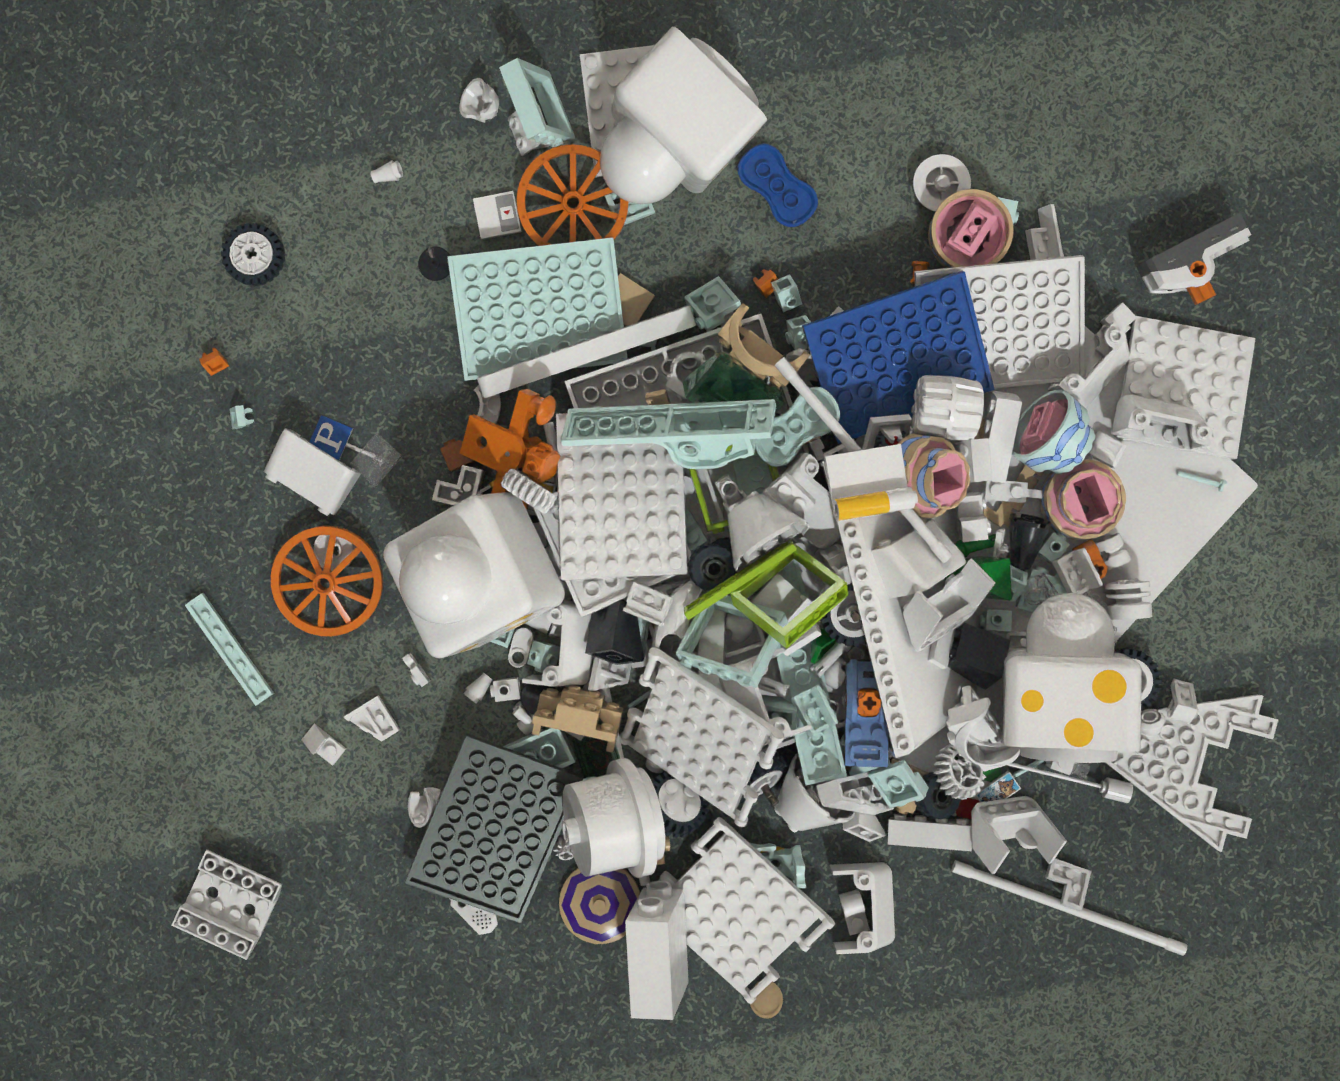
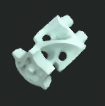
M750 843L770 862L778 860L780 866L776 868L785 876L791 878L797 888H806L805 864L800 845L786 849L770 843L761 845Z

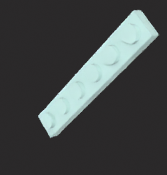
M201 593L185 605L255 706L273 695L274 692L206 595Z

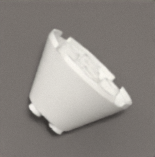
M757 491L750 493L746 497L747 500L741 504L737 502L728 508L730 512L728 514L733 566L736 572L741 571L788 539H791L794 543L797 542L795 537L800 532L804 535L809 529L807 521L766 495L758 494Z
M798 753L793 757L777 798L779 803L774 806L775 812L788 823L789 829L793 832L798 830L804 831L847 822L853 818L856 812L822 806L816 785L829 781L805 785Z

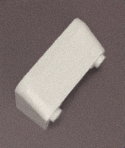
M972 558L956 576L952 574L945 580L944 583L946 585L941 591L927 599L919 590L903 606V617L911 644L918 652L966 622L994 586L995 582Z
M563 600L560 605L547 611V618L551 623L562 625L559 666H548L544 669L542 675H530L523 678L522 683L544 686L584 685L588 683L593 667V656L585 654L592 614L582 618L575 602Z
M784 647L776 649L772 658L785 651ZM758 655L733 664L731 667L750 672ZM767 666V668H766V670H765V672H764L763 675H765V674L767 673V671H768V666ZM719 677L725 694L782 731L785 736L784 739L812 729L811 725L791 731L788 722L784 718L776 717L769 719L759 686L757 688L752 686L745 687L737 681L731 679L727 681ZM769 735L764 745L770 744L771 739Z
M1028 796L980 802L971 811L972 847L991 874L996 873L1010 852L1002 840L1016 838L1023 848H1037L1048 864L1054 861L1067 842L1037 802Z
M883 862L830 865L832 875L853 874L855 886L860 890H871L873 931L861 932L856 941L833 942L836 954L869 953L891 944L895 938L891 868Z

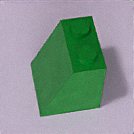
M983 556L972 557L995 582L985 598L1012 600L1010 559ZM966 558V559H965V560H966V564H967V562H968L971 558ZM964 564L962 567H960L950 575L954 574L956 576L957 574H959L966 564Z

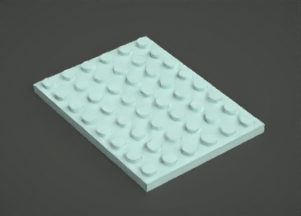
M614 238L447 256L465 381L476 380L483 375L624 327ZM627 350L575 368L616 364L628 360Z

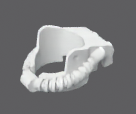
M688 351L687 353H681L679 356L677 355V358H674L672 365H670L671 373L666 376L668 381L665 385L667 387L666 390L670 393L678 394L676 397L682 401L684 399L687 400L689 395H694L696 389L702 388L703 384L705 385V382L708 381L710 367H708L709 363L704 358L706 355L700 351L697 353ZM688 358L697 359L703 367L701 378L693 384L682 383L677 375L678 365L681 361Z

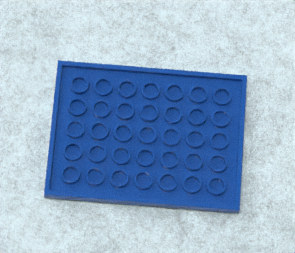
M959 271L802 325L819 385L827 390L837 402L840 410L838 422L852 439L866 434L870 417L909 414L912 418L913 413L911 410L915 404L914 391L919 378L922 376H954L978 381L982 385L984 393L995 390L964 271ZM835 436L836 442L838 444L841 443V441Z

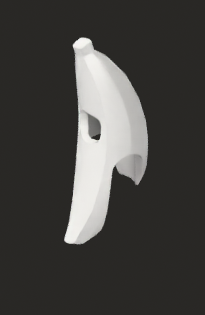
M691 579L680 585L670 594L673 600L668 614L663 621L664 624L663 626L656 624L654 626L652 647L659 649L662 639L669 634L677 637L680 643L690 626V620L684 614V607L698 599L703 590Z

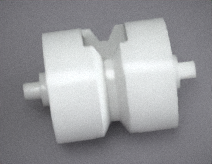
M1106 533L1095 544L1100 554L1103 555L1102 559L1107 566V570L1118 568L1119 571H1122V566L1131 561L1127 549L1122 548L1124 543L1120 533L1107 535Z

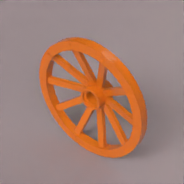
M561 145L540 154L527 167L517 191V210L523 228L536 245H551L548 241L568 215H570V242H576V215L580 217L595 239L614 238L615 240L619 235L627 218L629 202L620 198L618 214L585 204L613 193L609 187L583 196L601 170V152L583 145ZM570 154V191H568L548 162L551 159ZM576 154L598 161L578 191H576ZM542 165L563 193V196L529 184L533 175ZM527 190L561 202V204L527 213ZM570 199H577L579 205L576 208H570L568 206ZM564 210L543 238L534 230L529 221L532 218ZM583 210L615 219L616 222L610 232L602 238Z
M317 526L296 534L279 550L271 570V590L280 612L294 626L313 635L338 636L355 630L373 614L379 604L383 591V573L375 552L360 536L340 527ZM318 535H330L324 569L322 570L308 538ZM336 537L343 538L354 544L356 548L330 572ZM302 542L316 574L287 558L289 552L298 543ZM361 551L372 569L369 572L336 577ZM283 564L313 581L281 585ZM321 578L329 581L330 585L328 588L321 585ZM368 578L374 579L371 599L338 585ZM313 588L314 590L294 611L290 608L283 595V591ZM335 592L368 606L359 617L352 621ZM320 594L318 625H314L299 617L298 614ZM327 595L346 624L324 627Z

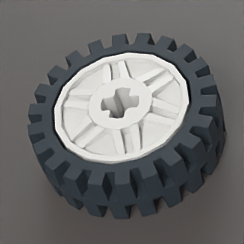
M246 223L244 226H237L236 230L232 229L229 232L230 235L225 237L226 242L222 243L223 251H221V256L223 257L222 263L226 271L235 280L249 286L265 285L267 282L273 281V278L277 277L279 271L283 269V262H285V249L279 237L269 228L256 223ZM254 252L257 253L256 257H255V256H252V257L249 256L250 253H254Z

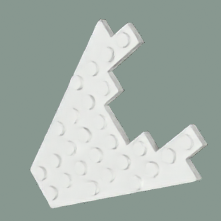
M1258 694L1197 703L1198 711L1191 723L1168 718V707L1155 709L1165 717V723L1161 732L1154 736H1149L1141 731L1140 751H1117V760L1105 763L1209 845L1222 852L1227 834L1247 839L1252 819L1212 808L1217 788L1198 783L1208 744L1228 749L1233 729L1273 739L1278 719L1259 715L1263 696Z

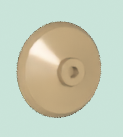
M771 982L756 996V1000L750 1004L756 1015L761 1018H772L779 1013L783 1004L780 988L774 982Z

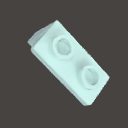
M820 685L790 699L793 706L797 708V714L803 726L811 725L812 729L806 731L809 737L838 723L836 713L830 707L827 695Z

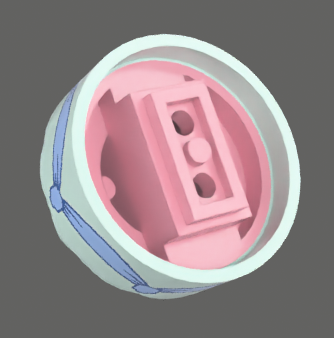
M1058 389L1044 394L1034 401L1019 418L1012 455L1036 472L1051 470L1059 475L1064 472H1070L1074 466L1082 463L1085 455L1091 451L1092 442L1095 440L1094 430L1088 425L1089 416L1087 409L1065 390Z

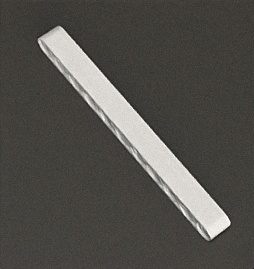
M690 305L483 375L478 377L477 381L483 397L487 398L696 326V322Z

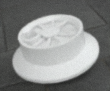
M946 154L934 155L924 160L917 168L913 178V189L917 199L924 207L935 212L946 198L956 192L971 188V178L966 166L959 159Z

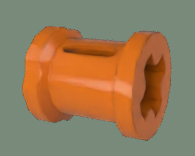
M912 262L913 279L910 280L911 284H915L914 271L927 270L930 267L929 262Z

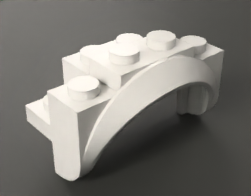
M970 685L962 687L963 697H961V702L957 703L954 708L948 709L946 723L949 729L947 737L950 744L956 747L959 756H962L967 763H975L983 771L1014 762L1020 754V747L1004 745L1002 728L988 710L989 705H991L990 699L988 697L980 699Z

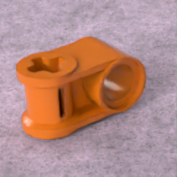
M1092 539L1072 548V551L1085 548L1090 555L1094 567L1099 568L1097 572L1100 579L1106 576L1107 566Z

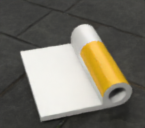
M901 444L824 456L832 508L837 521L913 509L918 502L916 491L907 486Z

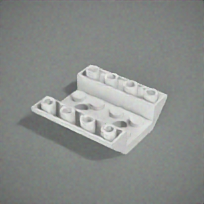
M206 850L198 866L199 874L186 902L180 906L171 926L247 960L260 939L274 909L282 884L212 851ZM209 887H215L218 890L217 897L209 896ZM247 904H252L255 907L254 914L246 913L245 906Z

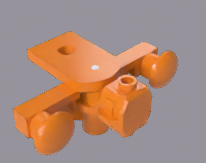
M519 390L509 429L475 414L469 416L460 454L497 471L491 494L509 492L502 487L501 482L504 475L510 469L518 470L522 468V472L539 485L550 480L556 474L558 461L561 457L560 454L554 450L552 445L542 442L536 436L529 437L528 433L530 418H533L534 415H536L538 425H545L551 420L556 409V401L553 396L549 395L543 398L532 390ZM482 436L487 440L486 447L481 444ZM522 500V502H523V504H524V506H525V508H526V510H527L529 504H527L526 502H524V501Z

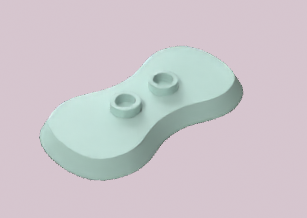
M811 387V391L834 418L839 421L840 410L833 396L821 387ZM799 395L789 410L780 416L774 417L772 437L757 439L755 449L767 464L779 467L792 461L807 441L831 432V430L806 400Z

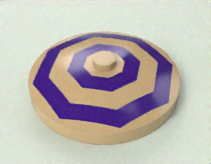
M577 868L568 876L561 889L559 898L560 914L566 927L579 939L593 944L611 943L626 935L625 921L639 897L640 891L635 879L625 869L586 877Z

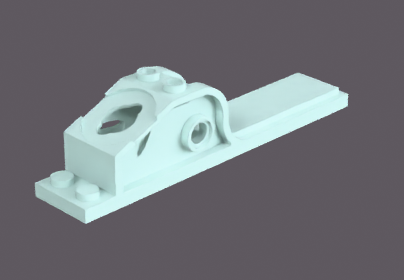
M775 399L568 409L561 443L563 446L655 443L666 448L671 459L681 467L688 469H715L727 465L728 462L754 455L756 440L772 437L776 403ZM691 421H696V422H698V423H700V424H692V423H690V422H691ZM729 445H733L730 451H726ZM685 446H692V447H695V448H694V449H689V448H687V447H685Z

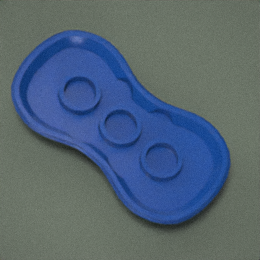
M759 144L751 148L741 158L738 164V175L741 181L750 189L760 193L767 200L775 219L779 223L787 227H796L806 222L814 214L818 206L816 192L809 184L792 175L778 149L769 144Z

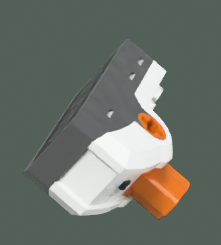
M1238 213L1144 261L1136 267L1150 293L1167 294L1188 291L1194 304L1197 305L1216 295L1209 282L1215 270L1213 259L1250 241L1248 236L1251 233L1241 213Z

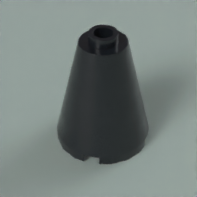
M1012 513L1009 517L1010 565L1026 572V570L1031 569L1051 528V522L1048 521L1046 524L1044 523V518L1028 514H1021V517H1015L1016 513Z

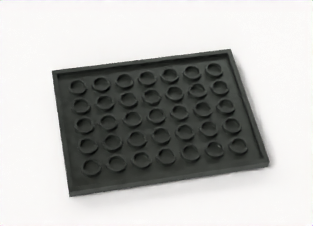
M466 733L406 876L405 883L521 923L562 829V820H564V787L567 784L583 781V776Z

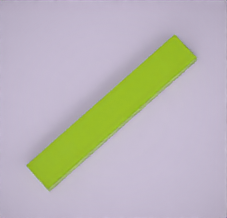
M788 539L685 606L684 614L687 619L690 620L796 551L797 548L793 541Z

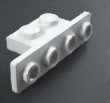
M1049 204L1038 209L1041 228L1025 231L1030 260L1064 257L1054 204Z

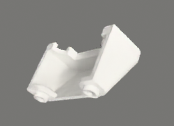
M1115 321L1102 327L1094 335L1098 338L1099 342L1098 348L1095 351L1102 356V359L1087 374L1085 380L1080 375L1072 373L1064 377L1061 382L1052 383L1047 389L1049 392L1058 389L1065 390L1085 408L1092 403L1128 362L1130 357L1125 331Z
M1130 394L1118 400L1111 434L1122 436L1126 430H1143L1149 426L1150 422L1175 427L1173 437L1181 440L1183 444L1182 450L1194 451L1211 445L1212 429L1196 409Z
M285 428L265 467L264 472L267 474L265 477L274 483L279 481L319 507L317 510L324 515H336L361 473L322 451L305 438L300 437L301 435L295 431Z
M920 517L932 533L953 554L945 563L940 561L914 527L911 532L898 540L891 541L890 539L880 541L878 543L879 546L871 551L889 598L913 595L919 590L923 592L966 564L964 554L932 518Z

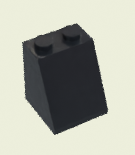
M626 600L617 601L592 613L585 654L615 665L644 661L638 617L623 611L627 604Z
M963 623L955 630L948 667L978 687L986 690L1002 678L1004 661L1007 657L1011 640Z

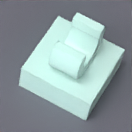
M243 405L230 408L232 429H239L254 422L252 419L247 420L245 418L246 413L253 412L251 408L244 409Z

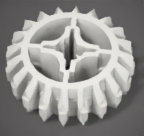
M510 469L504 475L501 482L502 487L543 513H547L556 500L553 493L515 469Z
M946 745V747L939 751L938 756L935 757L938 761L933 764L937 768L934 772L938 776L936 782L941 783L940 789H945V795H951L952 798L963 800L976 795L981 791L980 787L985 785L982 780L986 776L983 774L982 768L975 763H967L962 756H959L954 745Z

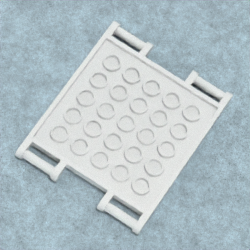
M656 647L650 648L648 653L649 659L644 673L639 678V683L645 687L649 686L652 690L644 713L637 708H629L625 728L620 734L621 744L629 745L734 819L737 826H746L750 809L759 796L756 790L747 785L757 761L763 769L771 768L777 747L785 737L784 733ZM658 660L661 662L655 679L652 677V673ZM635 721H638L640 724L634 737L631 733ZM769 735L771 741L766 753H764L762 749ZM744 795L746 800L740 811L737 809V807L740 803L742 796Z
M718 817L714 821V825L698 841L695 840L691 844L692 850L700 854L701 857L678 880L669 872L664 871L658 881L670 882L671 888L684 889L687 945L740 992L748 1003L752 1004L759 993L772 981L775 982L780 977L779 973L770 964L795 941L803 951L807 952L811 948V944L827 929H831L835 922L724 819ZM720 830L723 831L724 834L707 849L705 845ZM818 918L822 921L806 938L801 935ZM764 971L766 976L750 990L747 986Z

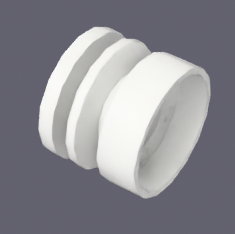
M1122 579L1105 584L1106 589L1115 590V593L1106 594V598L1116 599V603L1107 605V613L1110 619L1127 620L1152 617V604L1150 602H1142L1141 599L1151 595L1150 591H1141V588L1150 587V581Z

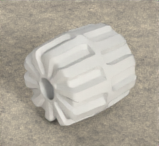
M925 375L919 378L913 396L915 404L911 410L913 413L911 422L913 432L915 434L941 437L945 440L974 439L979 431L983 416L984 392L982 385L978 381L954 376Z

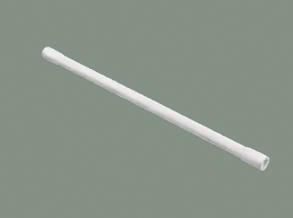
M783 357L774 366L795 387L849 452L862 450L799 377L786 358ZM913 509L900 511L927 542L942 563H945L953 556Z
M957 860L954 861L951 872L979 880L1158 945L1184 956L1187 951V944L1157 935L1083 908L1080 912L1060 905L1061 899L978 870Z

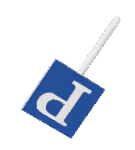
M320 416L310 440L311 444L337 460H340L345 446L378 461L382 460L380 456L347 443L353 428L325 416Z

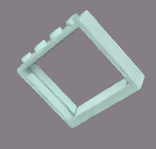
M519 58L499 67L528 140L551 147L571 145L572 142L576 141L549 71ZM531 87L535 90L548 125L544 122Z
M727 595L694 617L676 651V655L680 663L687 668L694 667L705 674H716L724 680L728 681L731 679L737 681L742 686L757 688L779 644L770 635L750 672L692 654L715 609L749 619L733 606L731 596ZM753 603L780 626L784 627L788 624L785 612Z

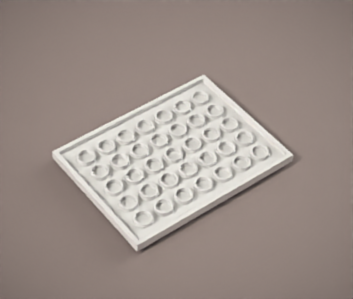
M1083 255L914 271L915 286L959 271L965 272L994 388L1061 382L1064 377L1072 373L1080 375L1085 380V257Z
M567 413L556 414L557 452L561 456L558 461L561 580L687 575L684 467L679 466L671 459L666 448L655 443L563 446L561 437Z

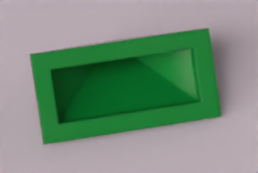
M820 629L822 635L811 641V663L813 664L818 662L836 643V640L832 639L825 629Z

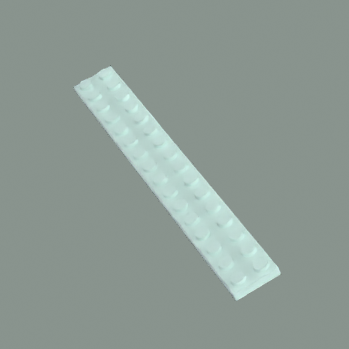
M757 452L752 456L733 460L738 488L740 491L744 490L747 496L754 491H757L758 494H763L764 488L771 485L772 479L767 463ZM793 559L777 574H780L806 597L799 563ZM811 642L789 656H786L784 653L777 656L782 683L790 685V690L786 697L789 703L792 704L791 698L820 685L821 689L825 691L827 701L831 707L824 673L818 678L814 675L816 671L811 672L810 670L814 665L811 663ZM780 643L778 644L776 649L781 648ZM798 714L796 729L804 727ZM836 725L811 737L808 736L807 732L794 736L805 785L847 777Z

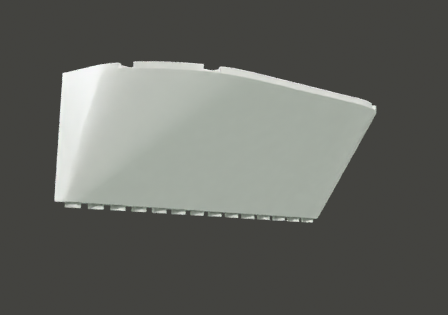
M825 461L818 463L819 468L825 476L829 488ZM951 509L946 510L940 516L932 518L953 543L959 540ZM895 511L837 521L888 727V751L897 758L910 754L947 726L948 709L954 708L957 703L961 702V697H963L962 687L970 685L976 693L978 686L951 668L941 669L930 662L928 657L931 644L919 652L912 646L903 617V606L915 594L896 598H889L871 551L879 546L878 543L885 539L895 541L913 530L912 525L904 515ZM945 578L921 593L927 599L944 588ZM975 610L973 615L964 623L981 629L977 611Z

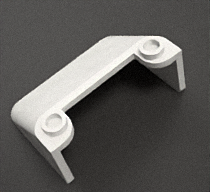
M799 452L785 472L792 476L816 499L815 504L799 516L809 524V529L803 536L816 547L827 549L841 538L837 520L833 513L830 492L813 479L819 470L818 461L808 453Z

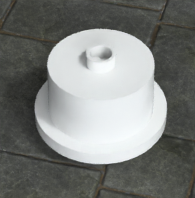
M622 758L609 763L606 775L565 785L563 790L564 820H562V833L567 846L570 845L580 872L588 877L628 868L630 873L636 878L652 875L656 869L657 860L662 859L664 855L665 828L659 799L646 771L640 767L636 768L629 759Z

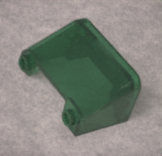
M716 352L692 371L682 382L685 397L693 403L696 399L700 403L703 401L727 402L775 399V414L784 404L781 396L782 392L779 388L769 386L733 362L732 358L725 352Z

